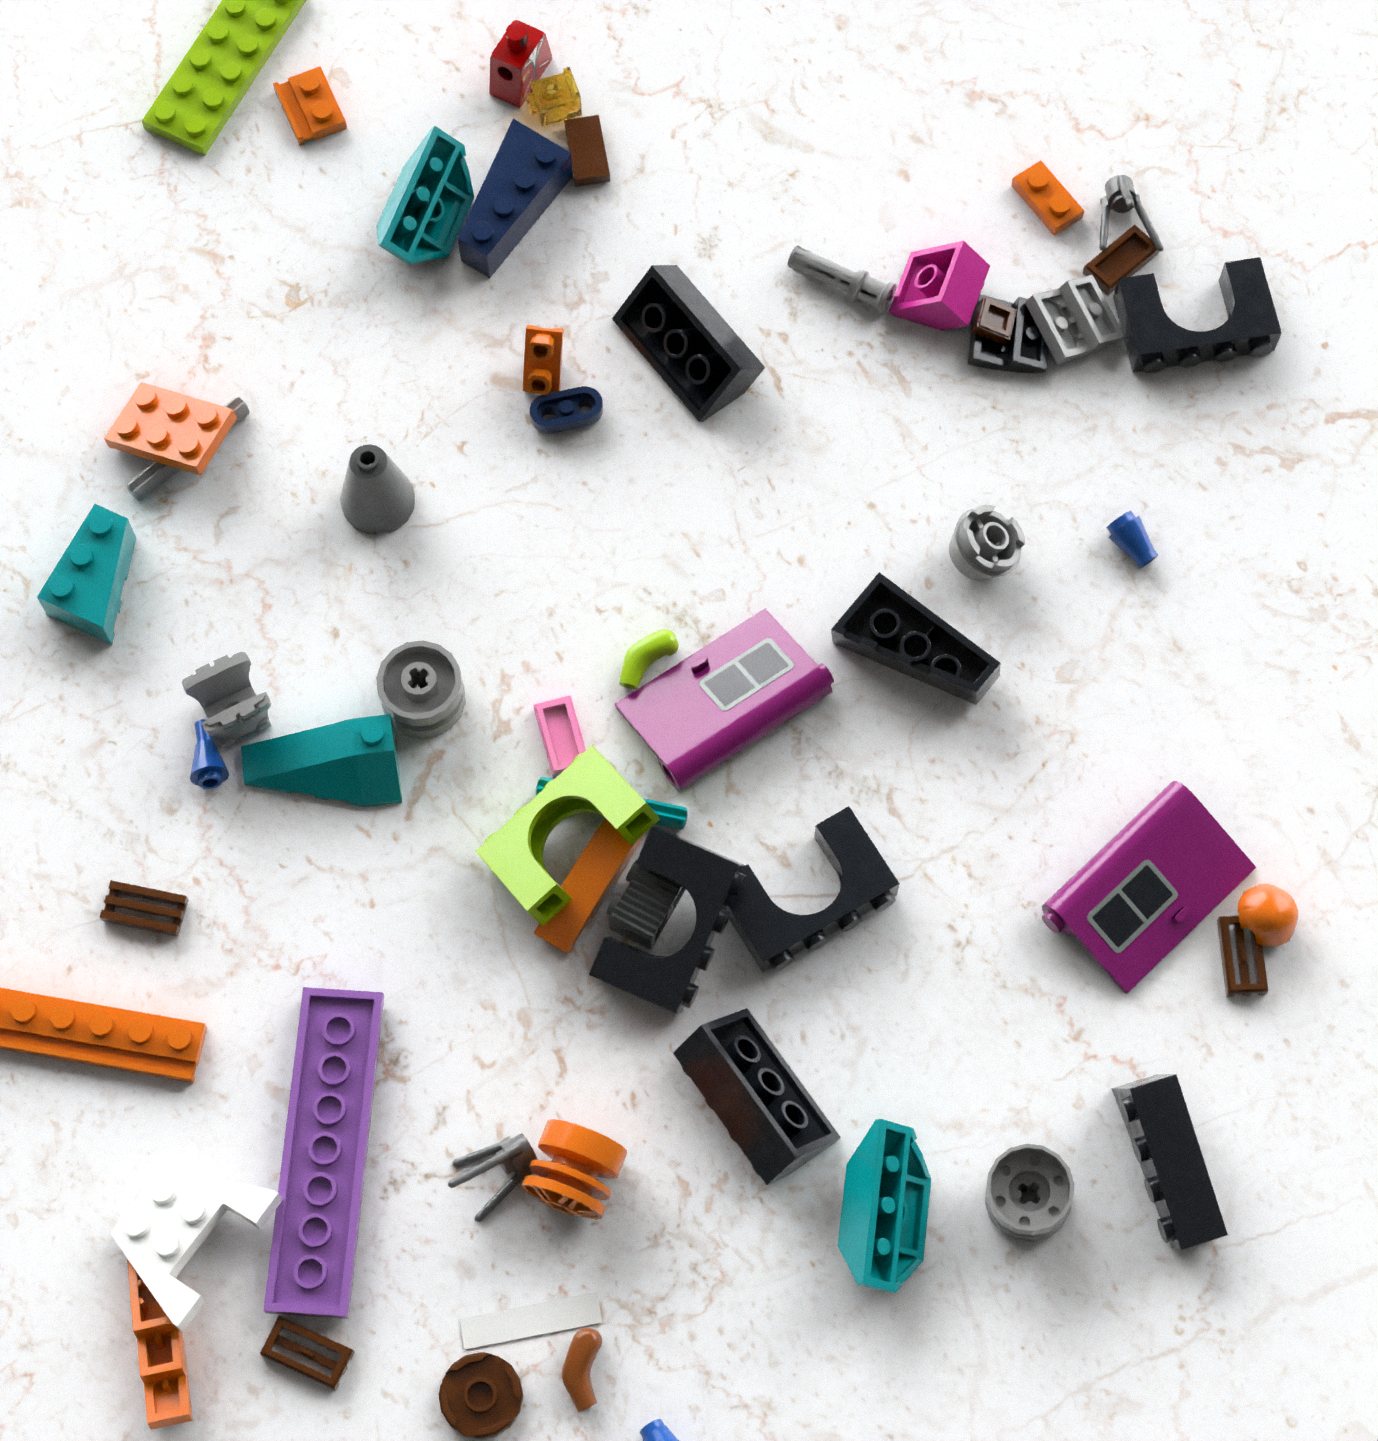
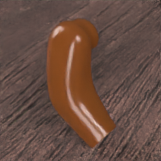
M583 1328L576 1332L569 1346L561 1373L564 1386L578 1413L597 1403L591 1383L590 1371L602 1345V1337L598 1331L591 1328Z

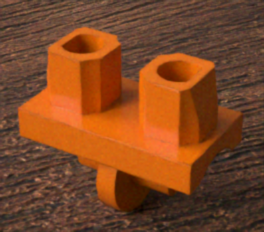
M527 325L525 333L523 391L543 395L560 391L564 329H547Z

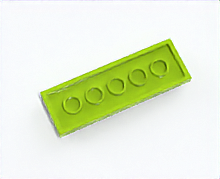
M222 0L142 119L144 129L202 155H206L306 0Z

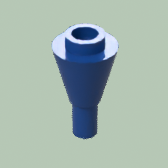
M205 719L195 722L197 743L195 745L190 781L203 789H214L228 779L229 772L215 742L212 740V736L207 735L201 724Z

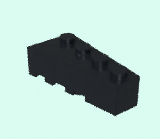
M1156 1074L1111 1088L1131 1139L1133 1151L1143 1171L1147 1194L1151 1202L1155 1203L1160 1219H1157V1225L1163 1241L1170 1243L1171 1248L1183 1250L1227 1236L1228 1233L1177 1075Z

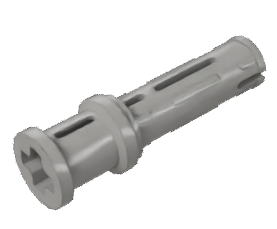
M799 245L794 247L788 259V267L795 268L847 292L850 300L856 302L859 299L876 307L877 312L881 314L887 311L894 298L896 284L892 282L885 284L870 277L869 272L865 270L854 272L829 259L803 249Z

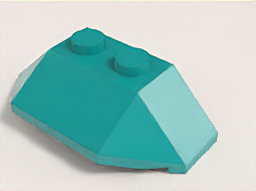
M436 126L430 129L402 168L376 225L378 246L408 265L448 257L474 199L470 172L465 160V146Z
M876 1119L846 1165L837 1246L858 1285L888 1293H896L902 1287L901 1284L923 1262L931 1177L923 1154L915 1142L917 1137L914 1129L884 1119Z

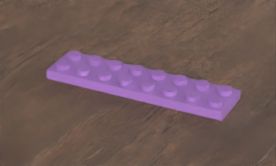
M303 987L278 1193L283 1200L275 1212L263 1310L265 1313L349 1319L385 997L383 992Z

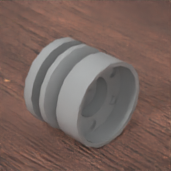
M1023 1144L1006 1150L996 1158L988 1172L985 1204L990 1220L1001 1233L1015 1241L1033 1243L1050 1238L1063 1227L1073 1203L1075 1184L1069 1166L1059 1154L1042 1145ZM1022 1190L1025 1193H1029L1031 1190L1036 1191L1035 1201L1037 1204L1032 1201L1027 1202L1025 1205L1020 1202L1022 1196L1020 1191Z

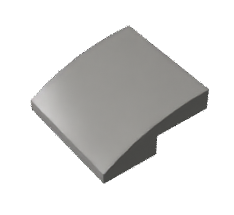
M1093 275L1068 280L1058 289L1033 294L1025 301L1057 365L1089 355L1125 338Z

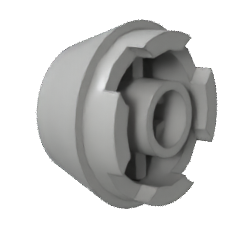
M982 505L963 513L958 519L950 540L949 554L954 566L959 572L970 579L984 580L1005 576L1011 573L1019 563L1021 547L1025 545L1023 531L1015 518L1011 517L1008 520L1001 513L993 511L996 506Z

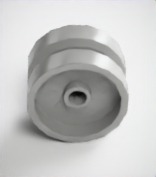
M424 640L406 642L393 649L381 662L376 680L382 709L385 715L391 714L395 729L403 735L418 739L437 737L450 730L461 718L466 703L461 670L452 653L441 645Z

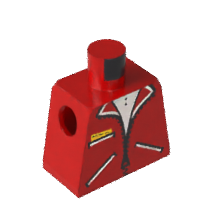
M514 20L508 25L505 34L490 57L489 93L491 96L515 107H522L552 60L547 36L543 31L519 20Z

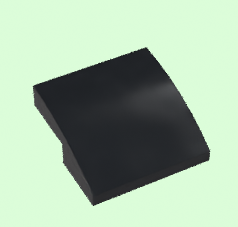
M980 294L972 317L968 364L1001 371L1044 373L1047 370L1049 347L1025 304L1027 299L1018 297L1014 303L985 296L1017 309L1011 338L1006 345L972 333L979 302L985 296Z

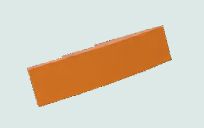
M605 818L561 886L572 900L544 926L539 923L534 934L563 952L571 953L589 919L595 917L613 884H617L644 834L634 844L630 845Z
M127 1259L133 1332L137 1338L140 1378L144 1383L147 1423L150 1429L153 1430L193 1421L183 1333L174 1326Z

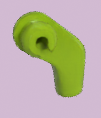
M661 629L633 644L626 652L619 685L629 689H638L647 668L653 662L665 655L671 656L677 652L679 643L676 635L670 630Z

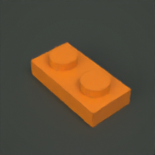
M1041 160L1012 178L1011 186L1054 236L1083 218L1084 209Z

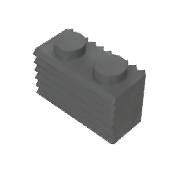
M635 860L626 876V881L629 882L628 887L622 895L619 893L615 894L606 914L610 916L609 925L612 931L625 936L627 939H631L648 950H652L686 889L678 882L636 864L637 860Z

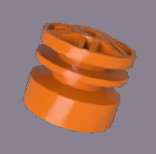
M548 1120L538 1143V1148L550 1157L552 1161L532 1160L529 1165L530 1170L538 1176H525L521 1185L522 1189L556 1211L571 1216H582L596 1220L602 1219L605 1206L596 1199L609 1200L612 1193L609 1188L597 1179L598 1177L617 1179L625 1161L627 1150L621 1144L591 1129L563 1120Z

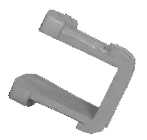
M238 652L230 658L228 655L213 661L214 666L211 667L208 663L196 669L195 675H190L182 681L186 694L201 704L208 718L201 723L205 732L209 736H215L223 749L235 744V740L257 729L260 732L271 726L268 717V709L271 707L270 698L267 692L259 695L255 694L249 679L250 666L252 664L245 652Z

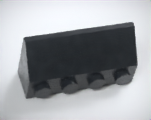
M652 265L612 318L699 422L705 421L745 394L765 369L760 360L677 265Z
M747 1008L700 1025L673 1052L685 1074L694 1082L704 1096L707 1105L714 1110L728 1130L732 1140L738 1144L751 1162L754 1171L763 1179L766 1185L790 1175L841 1138Z

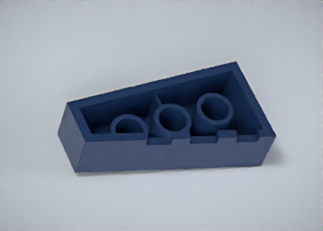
M513 119L457 238L461 261L491 278L573 177L571 152Z

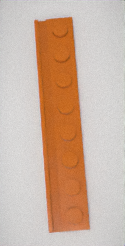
M0 988V1049L194 1083L196 1066L199 1064L207 1031L205 1023Z

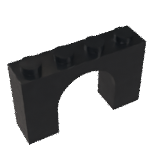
M1261 257L1224 263L1219 278V285L1227 310L1228 320L1220 327L1209 331L1187 330L1178 326L1167 316L1162 306L1154 273L1119 278L1113 299L1120 326L1125 335L1124 341L1132 373L1140 371L1155 373L1166 367L1180 365L1187 368L1205 361L1216 360L1218 362H1226L1237 356L1251 354L1258 357L1275 351L1282 332Z
M849 806L815 826L814 839L835 869L840 881L838 896L824 910L809 915H798L781 909L770 899L749 864L743 867L741 873L746 875L745 883L738 897L731 895L725 910L731 912L730 922L762 973L771 968L774 971L785 968L794 961L793 955L805 948L810 952L821 947L828 941L829 938L827 936L838 929H841L842 932L848 931L862 921V915L873 909L875 912L883 911L896 901L895 896H897L900 883Z
M651 826L636 864L678 882L689 892L696 908L694 932L685 946L667 956L653 955L613 937H605L589 975L677 1014L683 1011L684 1006L691 1008L697 996L699 986L695 985L694 982L700 969L706 971L711 963L715 949L710 947L716 932L719 934L723 933L731 912L725 909L731 895L738 897L746 880V875L741 873L744 864L661 828Z

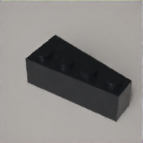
M880 572L831 629L834 644L975 705L1000 677L1001 663Z

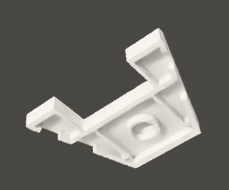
M162 1167L110 1234L171 1322L183 1333L206 1303V1300L199 1293L175 1279L227 1210L261 1230L283 1199L278 1192L271 1189Z

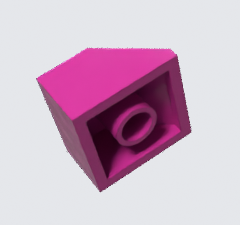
M965 241L911 252L888 312L895 317L940 331L968 326L973 317L981 290L984 287L990 265Z

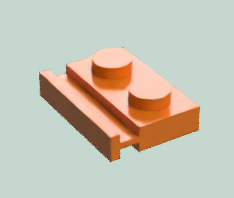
M321 66L289 77L285 83H273L275 93L299 146L305 145L304 141L313 138L315 141L347 129L346 120Z

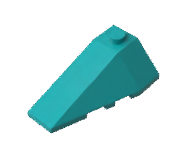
M391 714L348 719L241 746L244 784L247 786L285 793L298 792L309 794L323 800H328L329 798L350 802L351 805L360 807L402 803L396 731Z

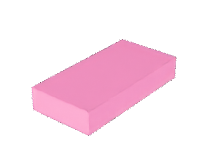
M571 695L533 705L553 779L572 764L576 756L586 751Z

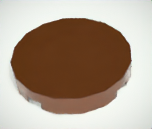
M485 1352L465 1355L454 1362L447 1370L438 1394L441 1412L449 1425L463 1436L479 1440L497 1437L509 1429L520 1414L523 1402L521 1380L512 1365L499 1356Z

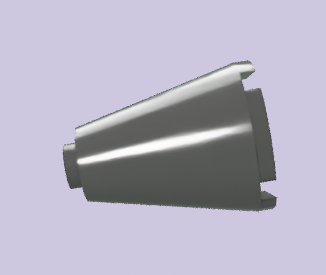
M368 444L358 447L350 456L340 502L346 520L355 529L366 534L377 535L376 532L388 530L390 533L395 531L409 520L414 510L415 493L408 477L380 447Z

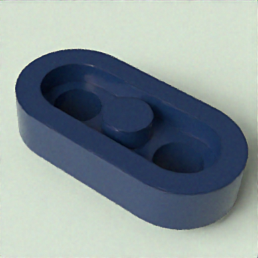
M588 386L540 395L530 405L531 423L535 429L542 433H555L589 426L596 423L603 414V400L600 393ZM584 406L589 407L591 409L589 412L586 413L579 411V409ZM546 414H553L555 416L551 420L543 419V416Z

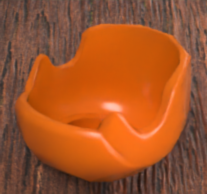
M1259 884L1244 891L1237 904L1241 929L1248 928L1253 931L1257 944L1278 947L1290 941L1297 925L1298 909L1289 893L1274 885Z

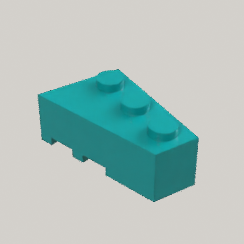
M94 504L37 596L47 616L110 645L113 644L115 635L113 630L117 612L120 613L123 585L128 577L136 536L128 518Z

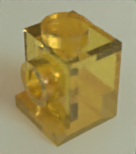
M570 67L563 68V73L530 82L531 93L526 94V101L531 115L537 113L541 126L582 115L581 97Z

